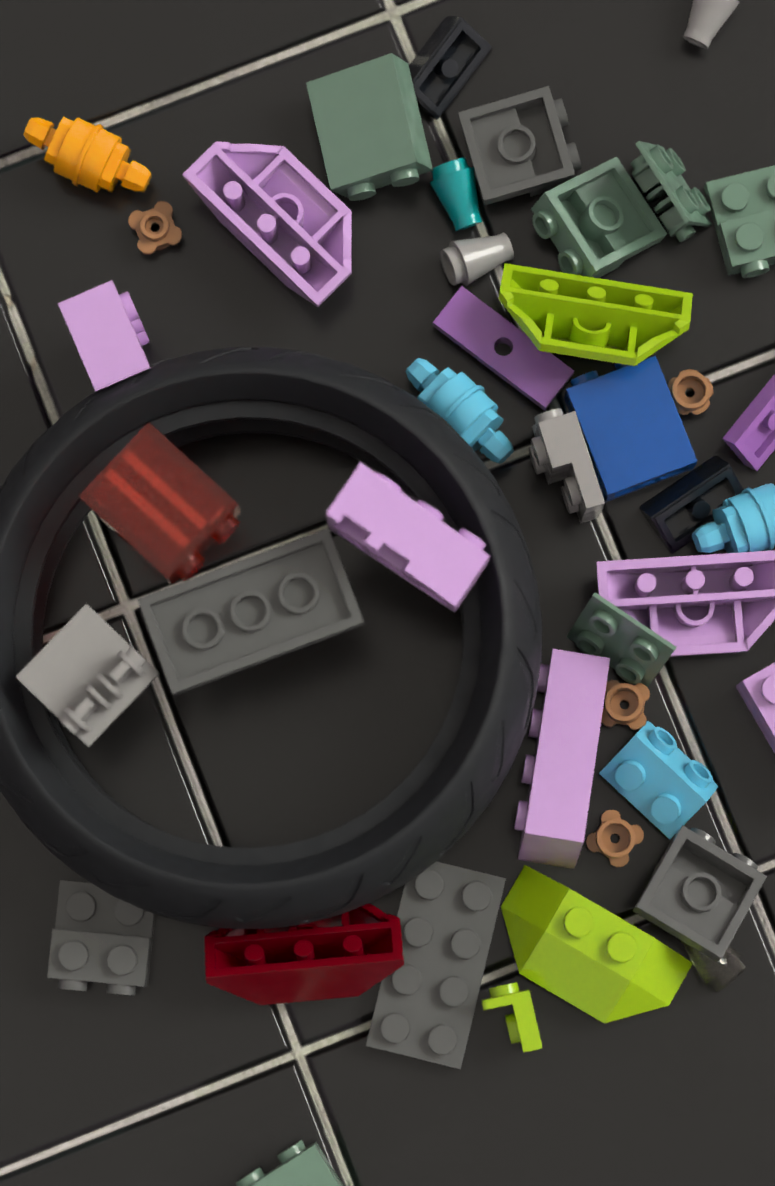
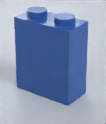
M656 355L643 360L636 366L616 363L615 371L599 376L597 371L582 374L570 381L572 387L566 389L564 395L565 403L569 413L576 412L605 502L693 470L698 462Z

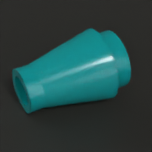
M465 157L434 167L431 171L433 181L430 182V185L451 218L455 230L460 231L482 223L479 213L474 167L469 168Z

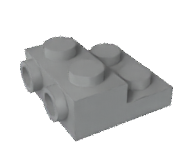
M558 408L535 416L536 424L532 426L535 437L531 438L532 446L529 447V454L536 474L544 473L548 484L564 480L565 486H561V491L569 514L577 512L580 524L599 518L605 501L576 412L563 414L562 409Z

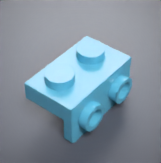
M649 721L599 773L669 839L698 812L718 788V785L713 781L710 771L702 763L688 758L677 747L675 739L669 732L661 727H655Z

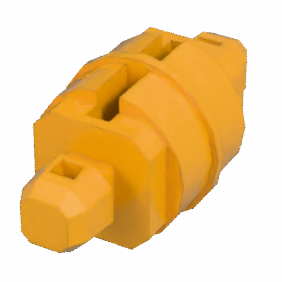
M63 117L57 129H54L55 124L41 118H30L23 136L29 143L42 150L48 147L44 160L54 166L53 172L72 180L73 185L77 186L80 184L95 192H99L102 188L112 193L118 180L122 181L121 186L135 192H145L152 174L145 166L134 160L130 164L127 163L131 149L121 144V137L104 130L103 125H94L81 118H76L75 121Z

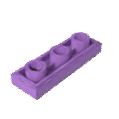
M463 286L459 288L433 321L434 328L544 411L574 375L575 371L552 353L539 351L524 332ZM503 343L510 346L512 352L509 355L501 356L496 353L494 348L498 344Z

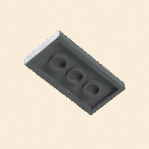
M329 528L137 599L173 696L365 625Z
M436 861L405 884L397 915L400 918L404 966L381 981L366 1046L461 1069L506 878Z

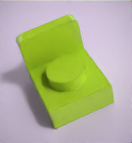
M517 982L489 988L491 997L481 1000L483 1010L511 1004L513 1006L514 1013L505 1015L511 1044L521 1042L523 1053L543 1049L530 990L519 991Z

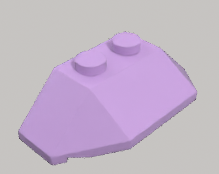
M216 141L182 174L183 178L215 217L283 284L316 307H319L352 274L351 210L285 146L230 144V142Z
M775 550L596 562L598 595L676 646L677 648L670 657L747 652L775 620Z

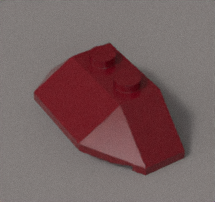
M370 903L338 916L302 925L269 929L219 928L217 931L213 930L204 936L206 983L258 1005L358 997L404 966L400 918L390 913L387 915Z

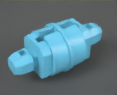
M417 358L407 368L405 372L408 380L421 392L417 399L442 417L474 451L482 446L479 451L498 464H502L513 453L514 449L509 439L502 431L495 432L501 426L504 419L496 413L498 405L484 393L485 389L482 385H476L463 372L457 374L449 367L439 374L440 371L421 358Z
M767 483L754 489L748 487L741 494L725 499L723 506L712 510L714 522L702 525L692 533V538L698 552L711 553L721 549H725L727 553L771 551L775 546V485Z

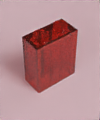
M149 422L79 495L82 502L172 585L179 578L184 581L189 580L206 560L201 554L214 540L219 544L226 541L240 524V521L236 519L241 513L238 503Z

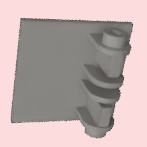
M85 604L22 669L16 678L57 716L63 725L90 747L160 673L90 606Z

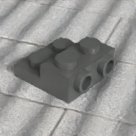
M549 86L458 112L484 205L530 193V197L543 194L574 178V171L582 169L575 142L566 144L561 128L569 125L562 98L553 100Z
M682 826L673 836L653 871V876L634 907L633 912L718 962L725 954L767 876L759 872L756 863L748 857L739 853H732L731 855L716 846L715 839L705 831L698 828L688 829Z
M60 880L55 929H52L47 978L59 979L58 989L87 991L88 982L107 983L106 993L135 996L136 986L146 987L149 984L156 914L115 898L92 883Z

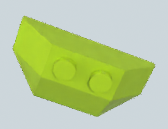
M504 263L498 299L539 351L636 366L689 330L693 293Z
M524 865L501 905L519 974L604 1024L669 1006L693 964L656 938L527 865Z

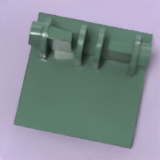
M642 141L636 142L635 144L642 155L630 163L634 169L631 175L643 193L647 194L650 192L646 196L649 202L660 198L666 193L669 196L654 207L655 213L658 214L673 206L659 216L671 237L676 236L679 242H683L696 233L692 225L704 227L713 225L706 215L711 210L707 200L696 187L690 189L681 174L686 169L675 151L671 148L665 150L662 146Z
M597 593L592 595L566 636L575 642L576 646L583 653L610 658L609 666L615 669L616 673L626 682L631 684L642 683L647 687L677 648Z

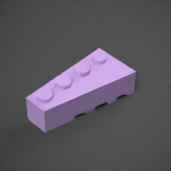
M553 649L549 665L541 664L537 692L544 693L542 709L533 708L528 737L537 738L534 755L526 754L521 783L529 784L527 801L519 800L514 829L522 831L517 860L575 869L585 837L610 658Z

